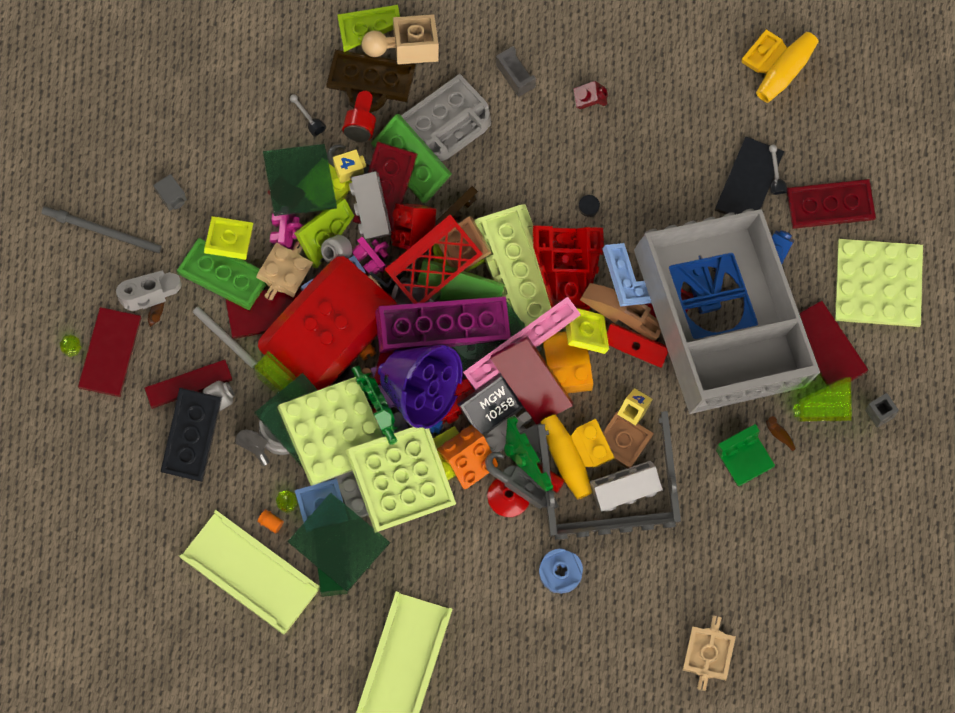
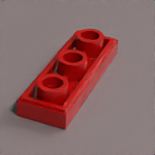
M614 323L610 324L607 331L609 346L657 367H663L668 355L666 345ZM634 342H638L640 347H635Z

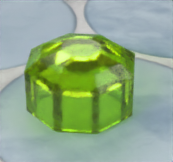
M74 335L64 336L60 342L62 353L68 357L78 355L82 349L79 338Z
M288 490L280 492L276 498L278 509L285 513L294 511L298 504L295 493Z

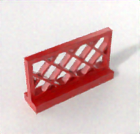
M449 215L384 270L413 304L425 303L483 255V253L455 219ZM454 228L461 234L460 243L447 242L448 233ZM445 236V242L439 241ZM463 237L469 244H463ZM434 244H445L444 257L431 256V249ZM447 244L460 245L459 258L446 257ZM462 246L472 247L477 254L471 259H461ZM429 249V255H422ZM419 257L428 258L427 270H416L415 260ZM431 258L443 259L442 272L430 271ZM446 259L458 260V270L454 273L445 272ZM461 261H467L463 266L460 267ZM413 263L412 269H405ZM402 271H412L411 284L401 283L396 276ZM414 272L427 273L426 286L413 284ZM429 273L442 274L441 284L437 287L428 286ZM444 274L450 275L446 280H444ZM404 286H410V293ZM413 287L426 288L425 297L419 302L412 296ZM428 288L434 289L427 295Z

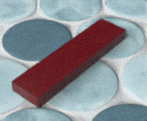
M224 359L150 385L144 389L151 409L176 401L179 388L201 392L216 381L225 383L233 380Z

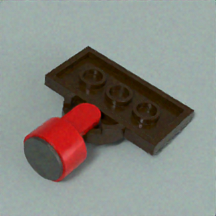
M335 49L326 86L329 89L346 91L348 103L354 108L349 110L345 116L342 131L346 137L359 142L370 140L373 137L376 125V118L371 114L372 112L383 107L387 99L408 103L416 69L415 63L397 64V60L371 57L369 55Z

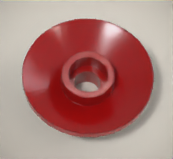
M499 479L494 480L488 489V503L491 509L500 516H518L527 509L530 503L507 488ZM511 491L513 496L508 498L505 496V493Z

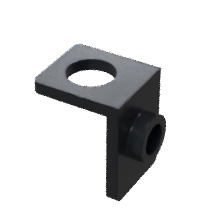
M402 271L396 277L400 280L406 275V271ZM373 272L369 273V276H372L387 294L394 288L396 283L393 279L386 284Z

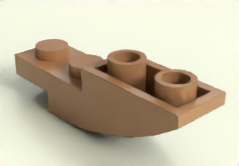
M590 283L580 298L581 301L612 322L616 323L619 319L642 336L656 341L661 333L657 318L649 314L650 307L645 304L620 307L614 289Z

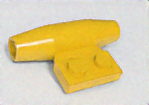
M766 29L742 58L744 65L757 73H766L756 91L757 96L762 101L769 103L806 65L819 42L815 35L805 32L787 48L783 39Z
M557 415L543 419L541 425L545 424V431L549 430V435H546L548 449L561 477L565 480L564 482L577 500L592 494L586 467H598L615 459L597 419L577 427L572 435L568 433Z

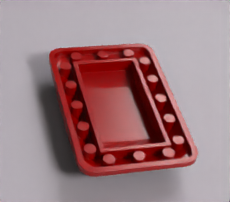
M338 256L308 284L267 329L258 341V348L263 355L304 392L310 394L331 386L378 335L375 313L379 306L398 304L348 258Z

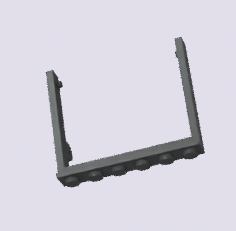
M668 411L660 412L658 421L661 423L671 512L556 525L555 500L552 489L545 491L549 537L555 536V540L568 539V535L576 534L577 538L589 537L590 532H598V535L611 534V530L617 529L620 530V533L633 532L635 527H641V531L653 530L654 525L662 524L663 528L676 527V523L681 522ZM545 424L537 426L542 473L547 472L551 481L546 440L549 430L545 431Z

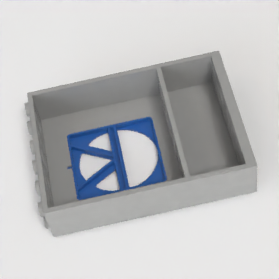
M747 209L736 215L728 213L721 218L709 217L702 222L690 221L683 226L670 225L664 230L657 231V229H651L645 232L635 247L634 252L689 414L804 388L820 373L762 209L755 211L754 209ZM700 267L716 268L712 294L690 274L691 271ZM724 273L730 275L739 288L721 292ZM683 282L690 285L700 297L682 300L681 287ZM741 297L744 300V311L740 322L733 329L717 333L704 330L696 325L685 311L686 309Z

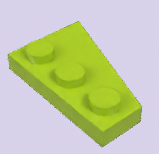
M398 5L338 14L344 52L361 45L364 35L370 31H380L385 34L393 30V17H400Z
M340 198L294 233L307 258L313 262L312 266L314 268H318L321 264L320 261L323 258L321 247L323 242L336 235H341L354 218V214L344 198Z

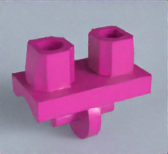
M281 207V212L272 214V224L275 227H280L279 232H271L270 242L273 245L277 242L292 250L293 239H297L294 233L304 225L299 223L300 218L295 217L296 214L290 212L288 207Z
M363 237L358 239L359 245L352 250V254L359 262L369 255L372 260L363 266L368 274L370 272L377 274L380 271L383 273L387 267L379 258V255L384 259L389 256L386 252L389 247L387 242L379 243L375 239L371 243L375 247L372 249Z

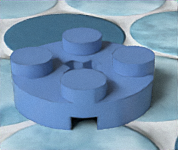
M555 549L548 552L544 556L539 568L541 582L553 593H567L574 590L581 582L583 566L579 557L565 549ZM558 566L567 569L564 573L565 576L556 575L555 572Z

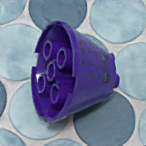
M445 345L408 350L397 349L388 357L385 363L379 366L378 374L380 375L382 388L406 422L415 428L427 429L439 423L454 405L457 398L454 395L457 385L462 382V363L458 353Z

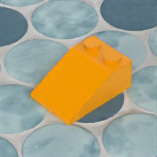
M566 331L557 332L544 341L545 362L567 393L592 391L593 378L588 350L568 345Z

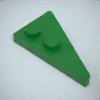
M515 416L507 418L506 444L504 445L506 455L544 491L552 490L553 485L547 472L541 473L536 464L540 460L530 445L526 434H520L516 427L518 419Z

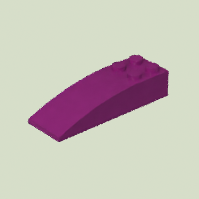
M506 296L379 306L375 311L380 353H391L397 349L408 350L436 345L448 347L464 346L511 338Z

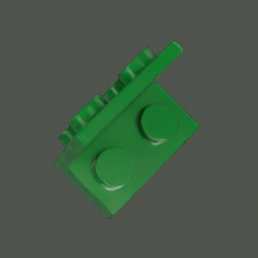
M756 424L719 443L716 452L738 487L771 470L775 466L758 438L760 430Z

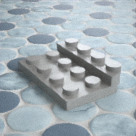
M458 74L401 115L440 161L447 160L491 126V116L487 102L461 74Z

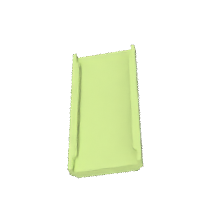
M526 204L474 220L492 252L484 258L491 279L505 284L502 297L506 296L509 328L512 336L551 309L533 248V223Z
M215 510L214 515L185 552L179 556L283 635L290 629L320 589L319 585L217 510Z
M396 591L356 713H420L453 611L452 608L442 607L400 594Z

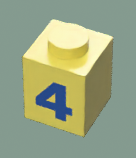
M357 149L333 157L334 167L340 183L352 180L351 177L364 174L363 168L366 167L363 155H358Z
M634 388L626 397L617 415L637 425L645 415L653 399Z

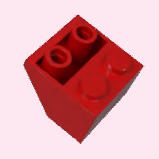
M395 203V209L392 214L394 220V227L391 232L392 245L408 250L435 228L436 209L419 204Z

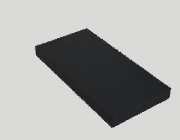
M747 136L745 137L717 202L715 211L725 215L728 213L736 215L747 209H754V211L761 209L775 176L772 152L769 151L770 145ZM780 149L776 151L778 166L784 154V151Z
M179 388L160 472L203 482L223 397Z

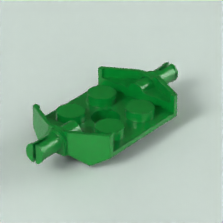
M355 366L352 368V372L356 377L357 384L364 391L367 400L370 399L377 411L374 413V416L383 436H386L390 445L395 444L398 440L393 432L397 427L393 426L395 418L380 391L376 380L368 377L371 373L363 374L360 366Z

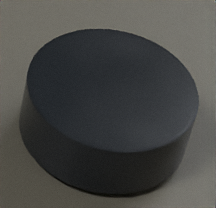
M585 195L580 199L579 211L582 215L592 217L598 213L600 203L595 196Z

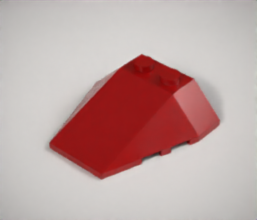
M533 226V248L551 308L568 297L576 308L589 311L590 306L581 301L580 298L590 283L593 284L595 274L599 272L597 265L600 255H603L602 248L604 247L603 228Z

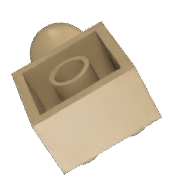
M434 15L393 17L394 37H386L380 31H370L362 39V49L371 57H379L388 48H395L397 64L438 61L439 44Z

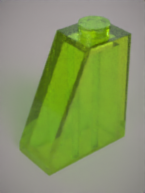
M269 351L254 366L258 380L285 402L307 395L309 389Z
M843 377L797 399V404L793 405V415L797 417V421H852L851 377Z

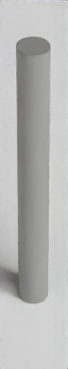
M196 307L193 310V313L252 369L258 365V362L200 307Z

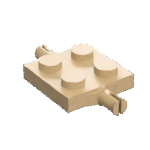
M299 241L296 242L292 250L276 242L259 270L256 278L262 280L270 287L265 294L267 299L269 297V300H273L277 291L286 293L294 298L311 269L313 262L300 255L303 248L301 245L299 246Z
M712 616L710 628L702 629L692 626L683 671L700 676L697 689L701 690L702 687V691H706L708 678L726 681L736 636L724 634L719 630L722 618L718 617L716 622L717 616Z

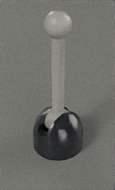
M291 95L290 101L295 103L309 120V132L314 137L324 132L326 125L318 118L312 119L298 101L297 95Z
M773 144L770 145L769 151L772 152L775 180L772 181L770 190L771 195H780L787 193L788 190L786 182L779 178L776 157L777 146Z

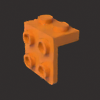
M472 424L437 448L439 455L451 466L460 485L464 489L469 488L489 473L485 466V460L492 451L485 437ZM493 458V465L497 468L498 463L496 459Z

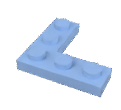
M625 244L605 245L602 249L620 307L652 303L645 281L636 282Z

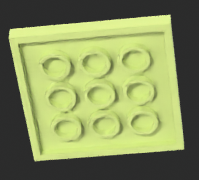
M839 239L835 321L920 327L923 245Z
M356 377L282 403L277 407L311 486L352 471L346 450L383 437L365 393L356 382Z
M412 427L394 433L398 441L392 445L389 444L385 436L346 450L375 533L456 505L429 428Z

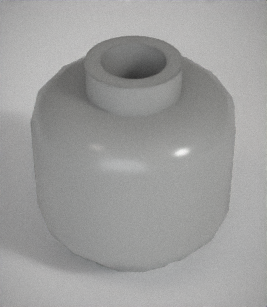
M336 235L323 242L321 254L327 263H330L338 256H344L349 259L352 255V245L347 237Z
M216 381L203 390L205 394L223 397L220 411L232 405L233 397H235L233 389L227 382Z

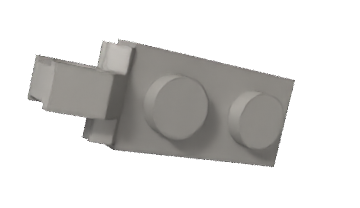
M527 411L517 418L516 427L519 433L526 430L524 426L532 421V417ZM507 419L484 436L492 452L504 450Z

